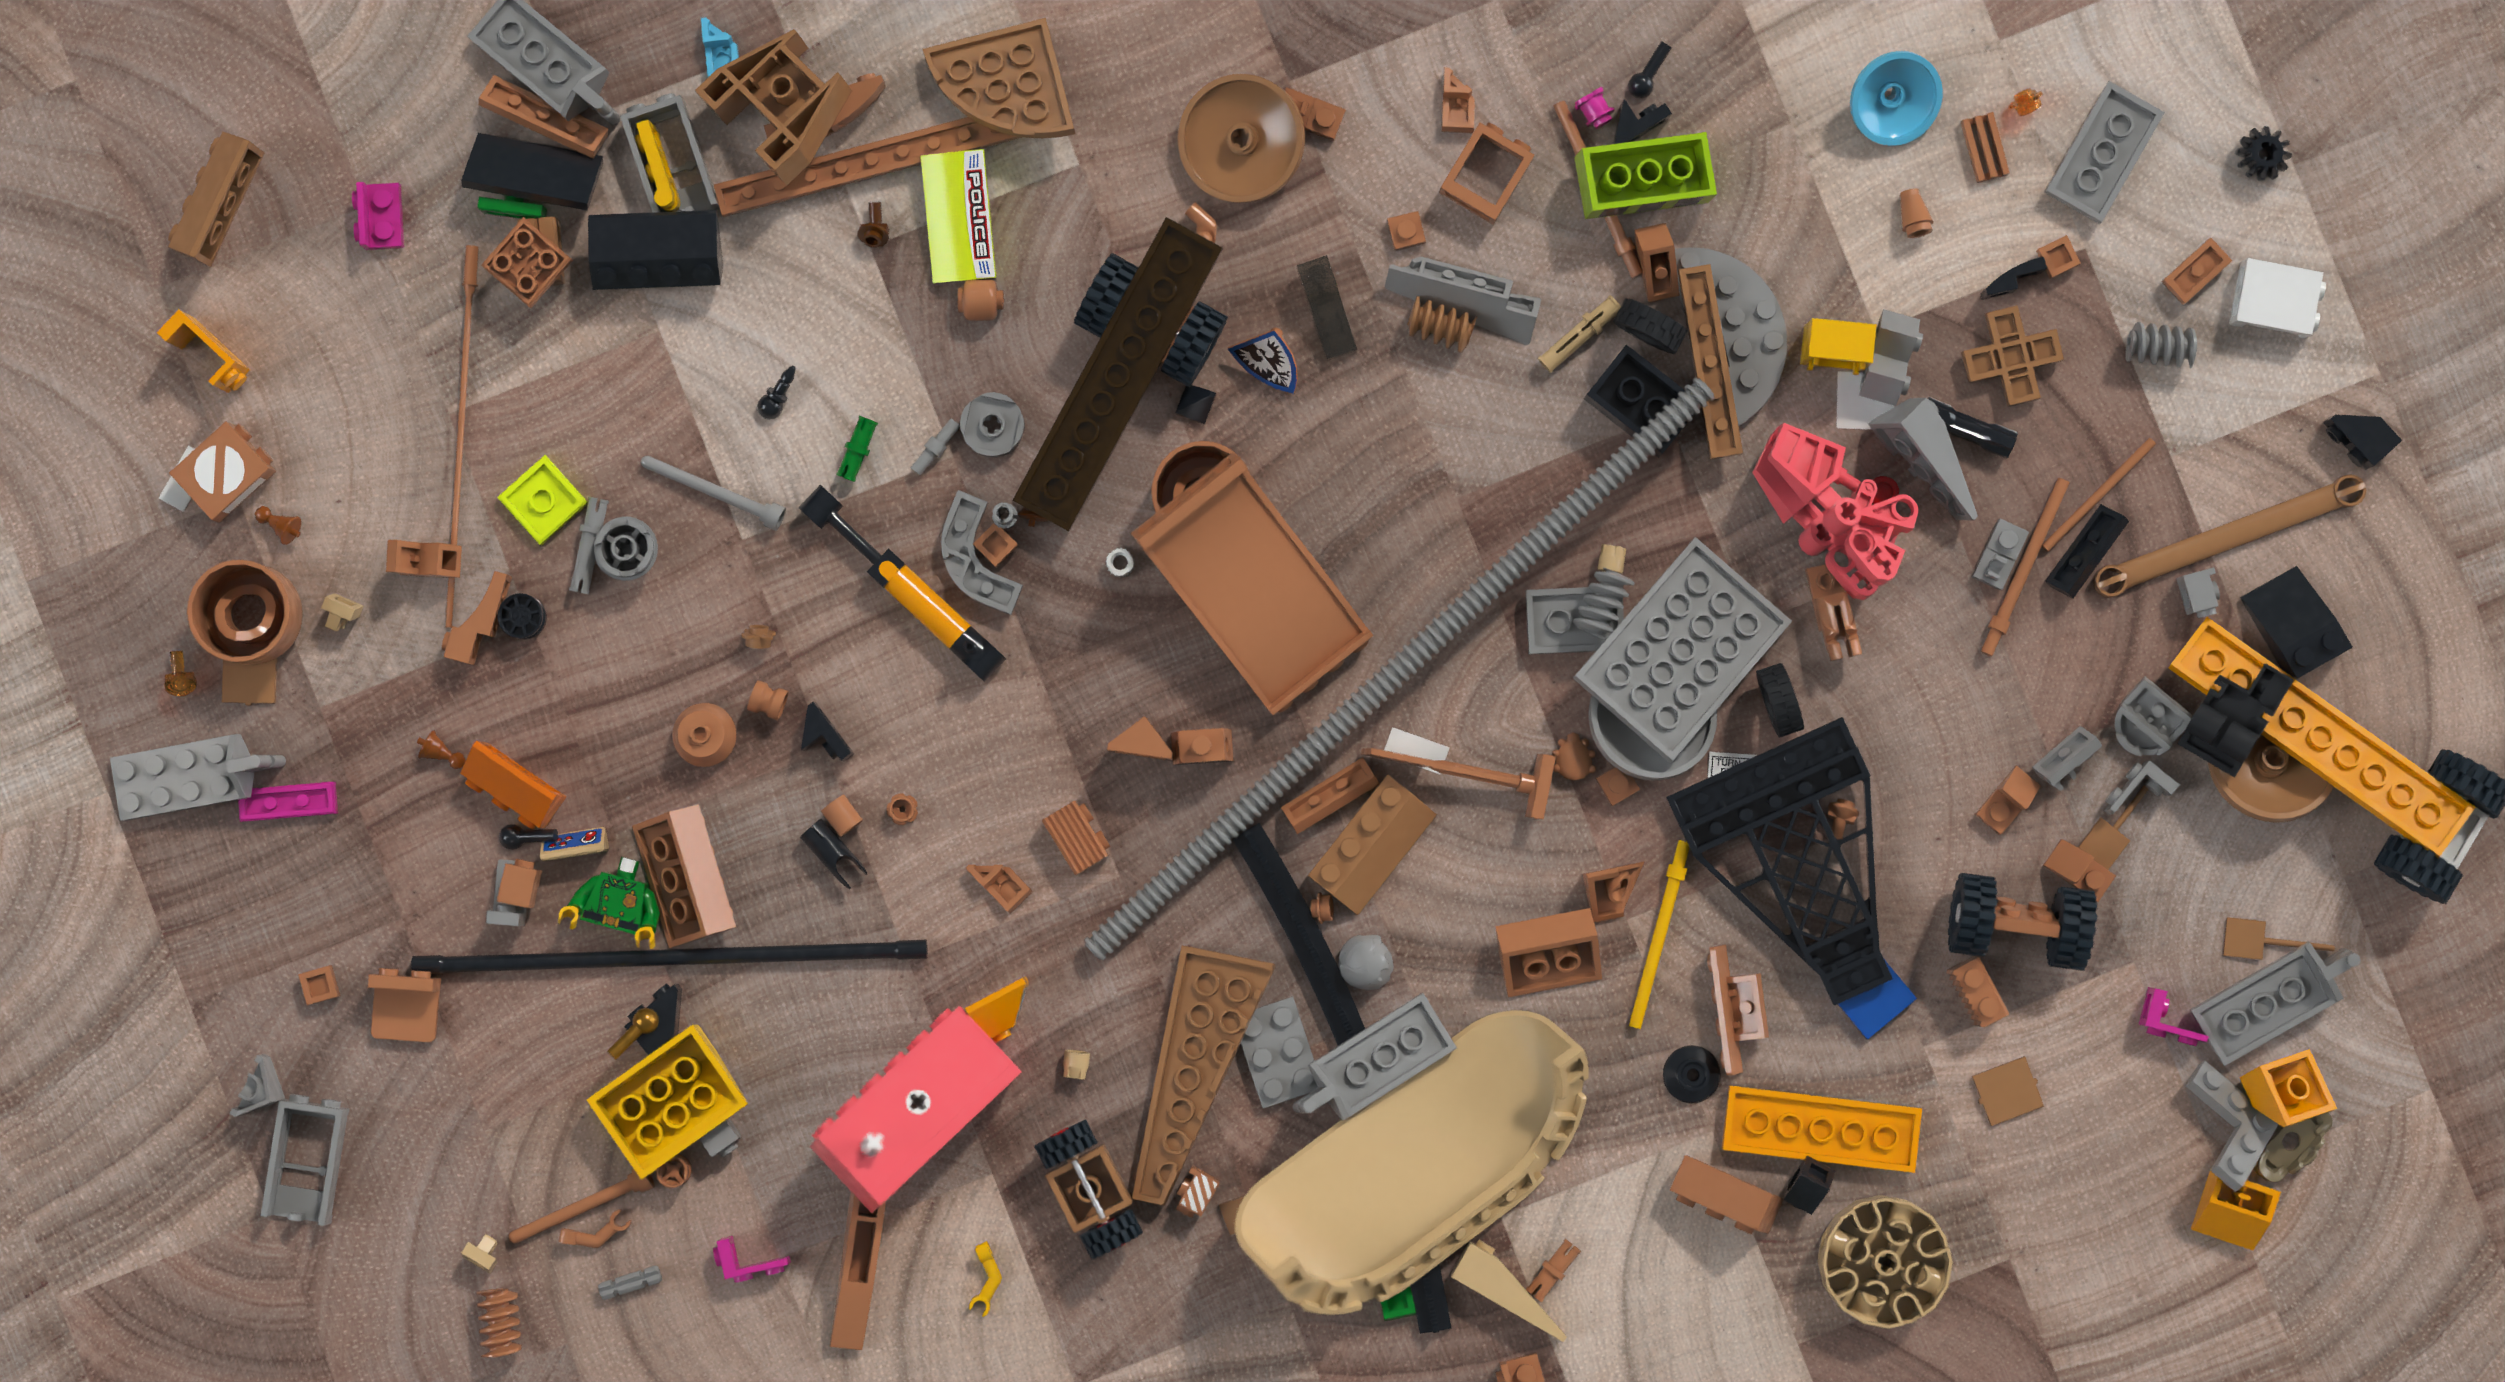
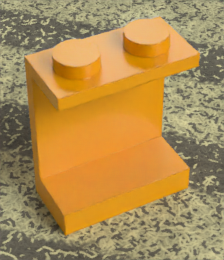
M178 309L158 330L157 334L162 339L182 350L197 335L225 361L222 367L208 380L213 386L229 393L231 390L239 389L247 380L245 375L250 369L197 319Z

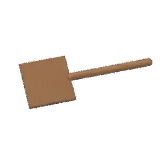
M2145 785L2141 788L2113 826L2100 817L2078 848L2092 855L2094 861L2109 870L2130 842L2118 829L2149 789Z
M2227 917L2223 956L2262 960L2264 944L2298 948L2307 942L2265 938L2266 921ZM2311 943L2315 950H2335L2334 945Z

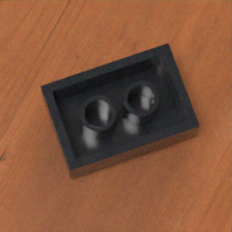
M1626 344L1590 389L1584 400L1633 437L1635 432L1638 434L1641 432L1640 428L1643 425L1645 427L1649 425V419L1654 420L1656 418L1655 414L1657 412L1662 413L1664 411L1663 407L1665 405L1669 406L1672 398L1677 399L1679 397L1678 393L1680 391L1684 393L1685 390ZM1679 427L1675 436L1671 434L1668 442L1664 441L1661 443L1663 447L1661 449L1656 448L1654 455L1659 458L1682 429Z

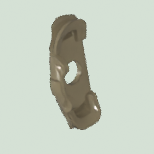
M2325 1113L2284 1128L2281 1127L2268 1141L2253 1169L2257 1175L2266 1181L2278 1182L2288 1173L2295 1174L2302 1167L2311 1164L2317 1157L2319 1149L2325 1143L2323 1136L2332 1127L2333 1119L2331 1115ZM2289 1132H2295L2299 1137L2298 1145L2292 1150H2286L2282 1144L2284 1135Z

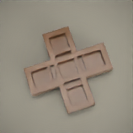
M2018 305L1987 312L1985 318L1992 344L1961 352L1968 382L1973 383L2000 376L2007 407L2040 399L2041 396L2034 368L2064 360L2057 329L2025 336Z

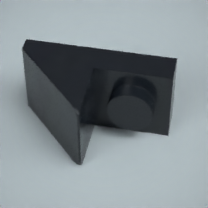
M1623 99L1613 144L1634 142L1669 120L1672 113L1666 103L1658 108L1655 103L1639 113L1641 118L1638 120L1627 101Z
M816 702L810 703L807 708L801 750L806 751L824 737L826 742L822 745L831 758L834 760L839 757L841 761H846L854 755L853 751Z

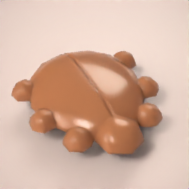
M1574 732L1568 734L1566 740L1562 738L1558 740L1560 749L1552 752V756H1556L1554 772L1560 773L1566 779L1579 780L1585 778L1589 773L1596 771V767L1592 765V758L1595 757V752L1587 749L1589 740L1582 739L1580 741L1579 735Z

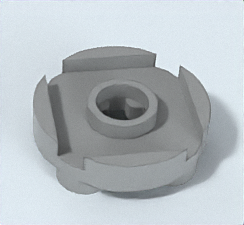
M996 392L984 393L972 402L970 401L965 406L960 419V430L966 444L974 452L986 457H999L1011 453L1020 443L1025 429V422L1020 408L1010 397ZM992 416H996L997 422L1002 424L1001 429H996L994 434L988 433V428L983 426L984 421H990Z

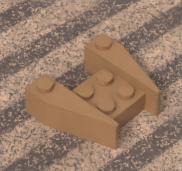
M794 29L718 68L695 90L704 103L726 125L751 103L777 129L755 152L786 185L811 163L852 91L838 72L824 84L799 59L808 49V46Z

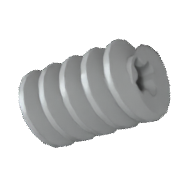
M2137 322L2128 334L2126 362H2130L2133 354L2136 353L2139 363H2143L2146 355H2150L2151 364L2155 365L2159 356H2163L2164 366H2168L2171 359L2175 358L2177 367L2180 368L2184 360L2188 359L2189 367L2192 368L2197 352L2195 330L2187 328L2183 333L2182 328L2176 326L2170 332L2167 325H2162L2157 330V326L2152 323L2148 324L2145 329L2142 322Z
M1603 568L1605 572L1596 571L1594 577L1600 583H1590L1589 589L1595 595H1585L1583 598L1590 607L1581 606L1578 609V612L1584 619L1574 618L1573 624L1591 635L1606 640L1602 632H1613L1614 630L1607 624V621H1618L1619 619L1612 612L1613 608H1624V605L1617 600L1618 597H1629L1630 595L1623 589V586H1634L1635 582L1620 573Z

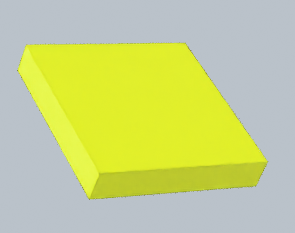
M546 455L539 459L497 497L541 546L588 504V501Z

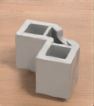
M1883 309L1876 327L1873 363L1863 371L1859 396L1896 406L1900 394H1907L1911 382V377L1906 376L1908 362L1912 352L1919 351L1923 339V334L1919 333L1920 319Z

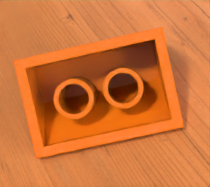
M475 741L460 772L461 775L467 778L465 784L480 794L485 790L494 796L491 800L493 804L506 812L509 808L520 814L517 820L532 830L536 826L546 828L567 797L487 742Z

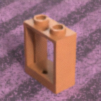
M1479 123L1440 187L1439 193L1494 225L1535 155L1530 152L1531 147L1518 139L1512 142L1502 136L1504 131L1496 125L1487 123L1485 126ZM1481 137L1521 160L1520 165L1496 205L1455 182Z

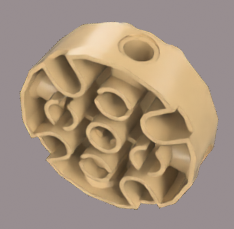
M1883 1195L1855 1200L1835 1214L1821 1237L1817 1260L1822 1284L1835 1304L1864 1324L1884 1328H1894L1913 1323L1935 1309L1949 1286L1953 1263L1946 1236L1933 1216L1905 1199ZM1887 1254L1891 1264L1889 1266L1884 1265L1881 1269V1264L1878 1263V1260Z

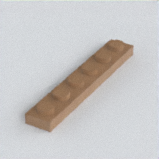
M1711 264L1679 269L1678 276L1696 378L1701 379L1711 389L1715 397L1713 401L1708 400L1706 402L1707 406L1705 408L1701 407L1710 460L1743 454Z

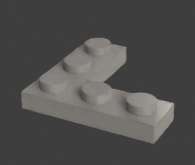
M2203 1061L2195 1069L2186 1087L2235 1128L2210 1171L2236 1192L2243 1187L2278 1124L2253 1108L2248 1096L2207 1061Z

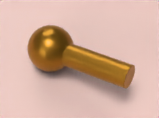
M649 1008L638 1010L633 1017V1025L607 1050V1053L617 1060L641 1034H649L655 1031L659 1024L657 1013Z

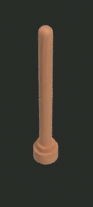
M632 1169V1173L627 1175V1179L510 1232L508 1236L511 1243L523 1241L632 1190L634 1192L641 1191L642 1193L655 1187L653 1177L650 1174L641 1180L636 1171Z

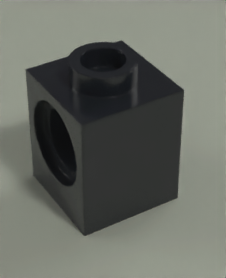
M1807 1155L1789 1180L1783 1200L1792 1204L1795 1208L1812 1215L1829 1192L1835 1170Z

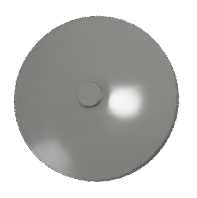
M1591 696L1589 704L1590 731L1601 754L1618 770L1643 780H1665L1688 771L1706 754L1716 732L1717 710L1677 757L1669 763L1594 696Z

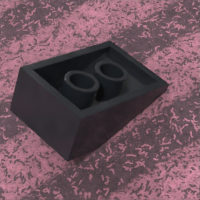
M2297 566L2240 597L2279 667L2294 679L2300 678L2353 648L2336 617Z

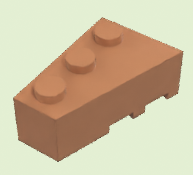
M1687 1155L1684 1156L1670 1188V1191L1678 1194L1677 1201L1692 1208L1695 1203L1707 1207L1705 1214L1720 1221H1723L1724 1217L1727 1216L1736 1221L1735 1228L1751 1235L1754 1229L1769 1234L1784 1199Z

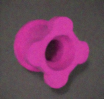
M1602 87L1575 102V109H1581L1588 121L1586 123L1587 127L1594 125L1598 129L1612 120L1611 114L1615 110L1613 107L1609 108L1603 98L1604 89Z

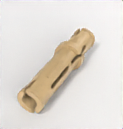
M1609 295L1590 314L1586 312L1582 316L1583 320L1542 356H1539L1538 360L1549 373H1552L1556 367L1594 334L1599 335L1603 332L1602 327L1617 315L1621 308L1620 304Z

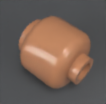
M967 280L963 287L958 288V312L963 313L964 317L969 321H991L996 318L998 310H1004V291L997 289V284L994 280Z

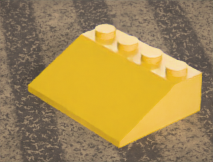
M695 1024L689 1026L587 1099V1102L641 1180L748 1105L747 1100L717 1050L701 1027Z

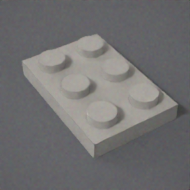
M1589 587L1525 591L1528 655L1596 652L1605 640L1591 635L1573 624L1574 618L1584 619L1578 612L1579 607H1590L1583 600L1585 595H1595ZM1618 597L1617 600L1623 604V597ZM1613 608L1612 612L1619 619L1618 621H1607V624L1614 630L1624 619L1623 609ZM1602 632V635L1607 639L1612 632Z
M1293 996L1256 1008L1243 1036L1241 1045L1262 1108L1264 1109L1308 1094L1318 1088L1308 1067L1314 1061Z

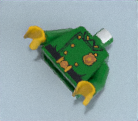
M621 857L616 874L601 872L600 875L592 876L575 892L568 905L560 910L558 924L561 923L563 918L569 917L572 919L569 929H574L577 925L578 915H581L579 920L634 934L637 948L640 947V941L649 939L650 949H653L655 947L654 933L657 929L660 911L655 894L649 889V884L635 880L640 861Z

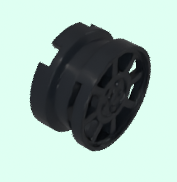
M523 593L510 595L501 603L498 609L499 625L511 637L517 639L534 638L542 632L546 625L547 614L545 607L533 596Z

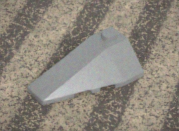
M1910 398L1873 419L1868 424L1893 456L1899 452L1911 465L1908 471L1914 477L1918 476L1931 485L1929 488L1930 493L1956 520H1975L1978 517L1945 422L1938 414V407L1927 398Z

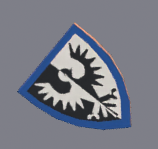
M1275 327L1271 331L1227 348L1236 361L1259 381L1275 389L1294 394L1298 381L1297 364L1291 349L1282 337V330Z

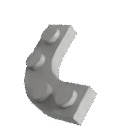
M958 490L945 520L941 537L942 556L946 569L954 583L966 595L984 605L1012 615L1023 585L994 574L983 567L976 557L973 545L988 502Z

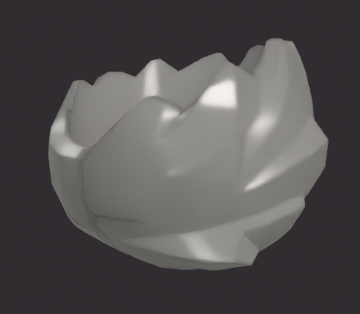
M1357 935L1349 939L1341 948L1338 966L1341 976L1349 985L1358 989L1375 990L1381 988L1390 980V975L1394 969L1393 959L1387 946L1382 942L1381 936Z

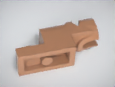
M1826 564L1805 569L1819 632L1822 631L1830 661L1843 658L1840 643L1836 641L1839 639L1844 640L1848 657L1861 655L1862 650L1848 592H1845L1844 588L1830 573Z

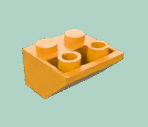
M2210 1171L2191 1230L2253 1251L2272 1222L2281 1192L2246 1180L2243 1187L2235 1192Z

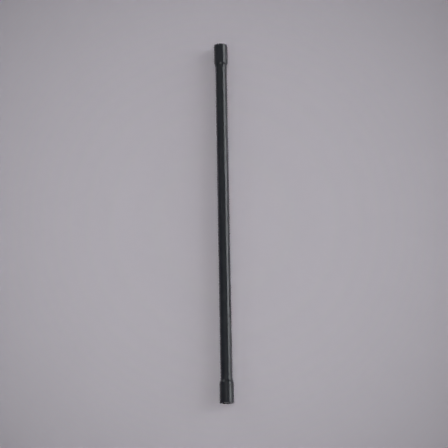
M927 939L880 943L476 956L426 955L412 956L411 970L429 971L431 975L448 972L897 958L900 960L927 959L928 945Z

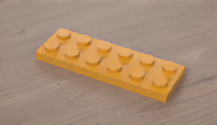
M1729 1085L1722 1150L1803 1160L1808 1155L1819 1162L1915 1173L1922 1108Z

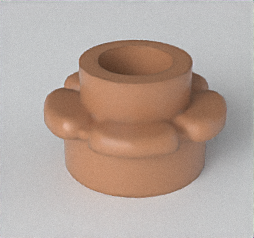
M900 793L891 798L892 801L887 804L886 811L888 816L892 817V821L895 824L905 825L906 822H913L918 815L916 807L918 804L914 797L910 795L905 796L903 793ZM901 806L906 808L905 812H900Z
M1322 892L1317 894V899L1311 900L1312 918H1318L1320 924H1323L1324 921H1332L1334 918L1332 895H1322Z

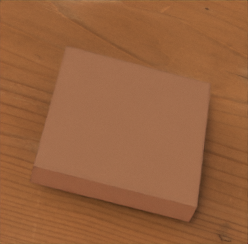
M523 217L481 266L528 307L532 308L573 260Z

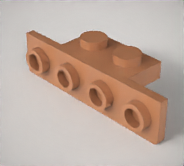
M1726 945L1710 947L1707 964L1709 971L1713 973L1714 986L1712 987L1711 994L1714 1004L1717 1005L1716 1031L1721 1037L1723 1048L1720 1052V1062L1726 1071V1075L1729 1076L1743 1072L1739 1041L1768 1038L1769 1033L1761 973L1730 976Z

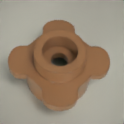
M750 625L749 629H745L744 633L741 634V637L745 639V646L758 649L771 647V640H773V636H776V632L769 630V627L765 625Z

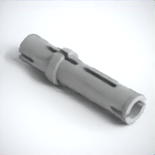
M588 497L589 501L584 525L580 524L579 531H582L569 587V591L578 592L579 583L582 579L580 593L588 595L595 565L594 541L599 530L603 527L607 505L609 504L608 500L600 499L598 511L596 512L595 508L598 498Z

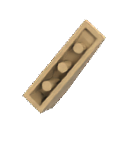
M1478 1240L1476 1244L1469 1241L1452 1269L1451 1277L1564 1342L1567 1338L1565 1333L1499 1258L1493 1255L1495 1248L1481 1240Z

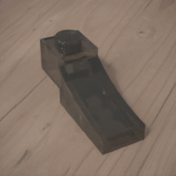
M1326 255L1297 265L1296 269L1326 360L1328 361L1357 351L1328 256Z

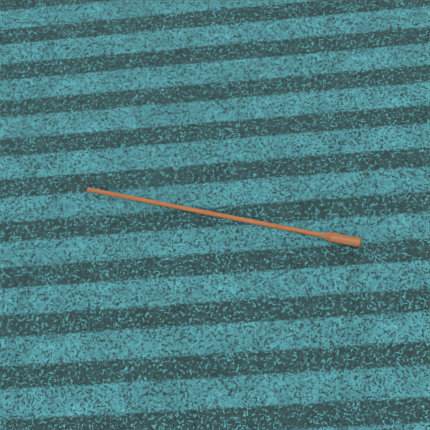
M466 245L464 283H462L465 290L466 303L451 528L452 545H457L472 297L476 287H478L476 283L479 246ZM448 578L445 627L452 628L455 578Z

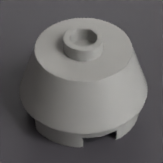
M618 517L610 520L599 530L594 541V556L598 566L605 574L617 580L629 581L643 576L651 569L657 557L658 544L654 532L646 523L637 518Z

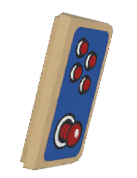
M605 827L558 834L556 842H541L540 859L551 861L606 852L609 850Z

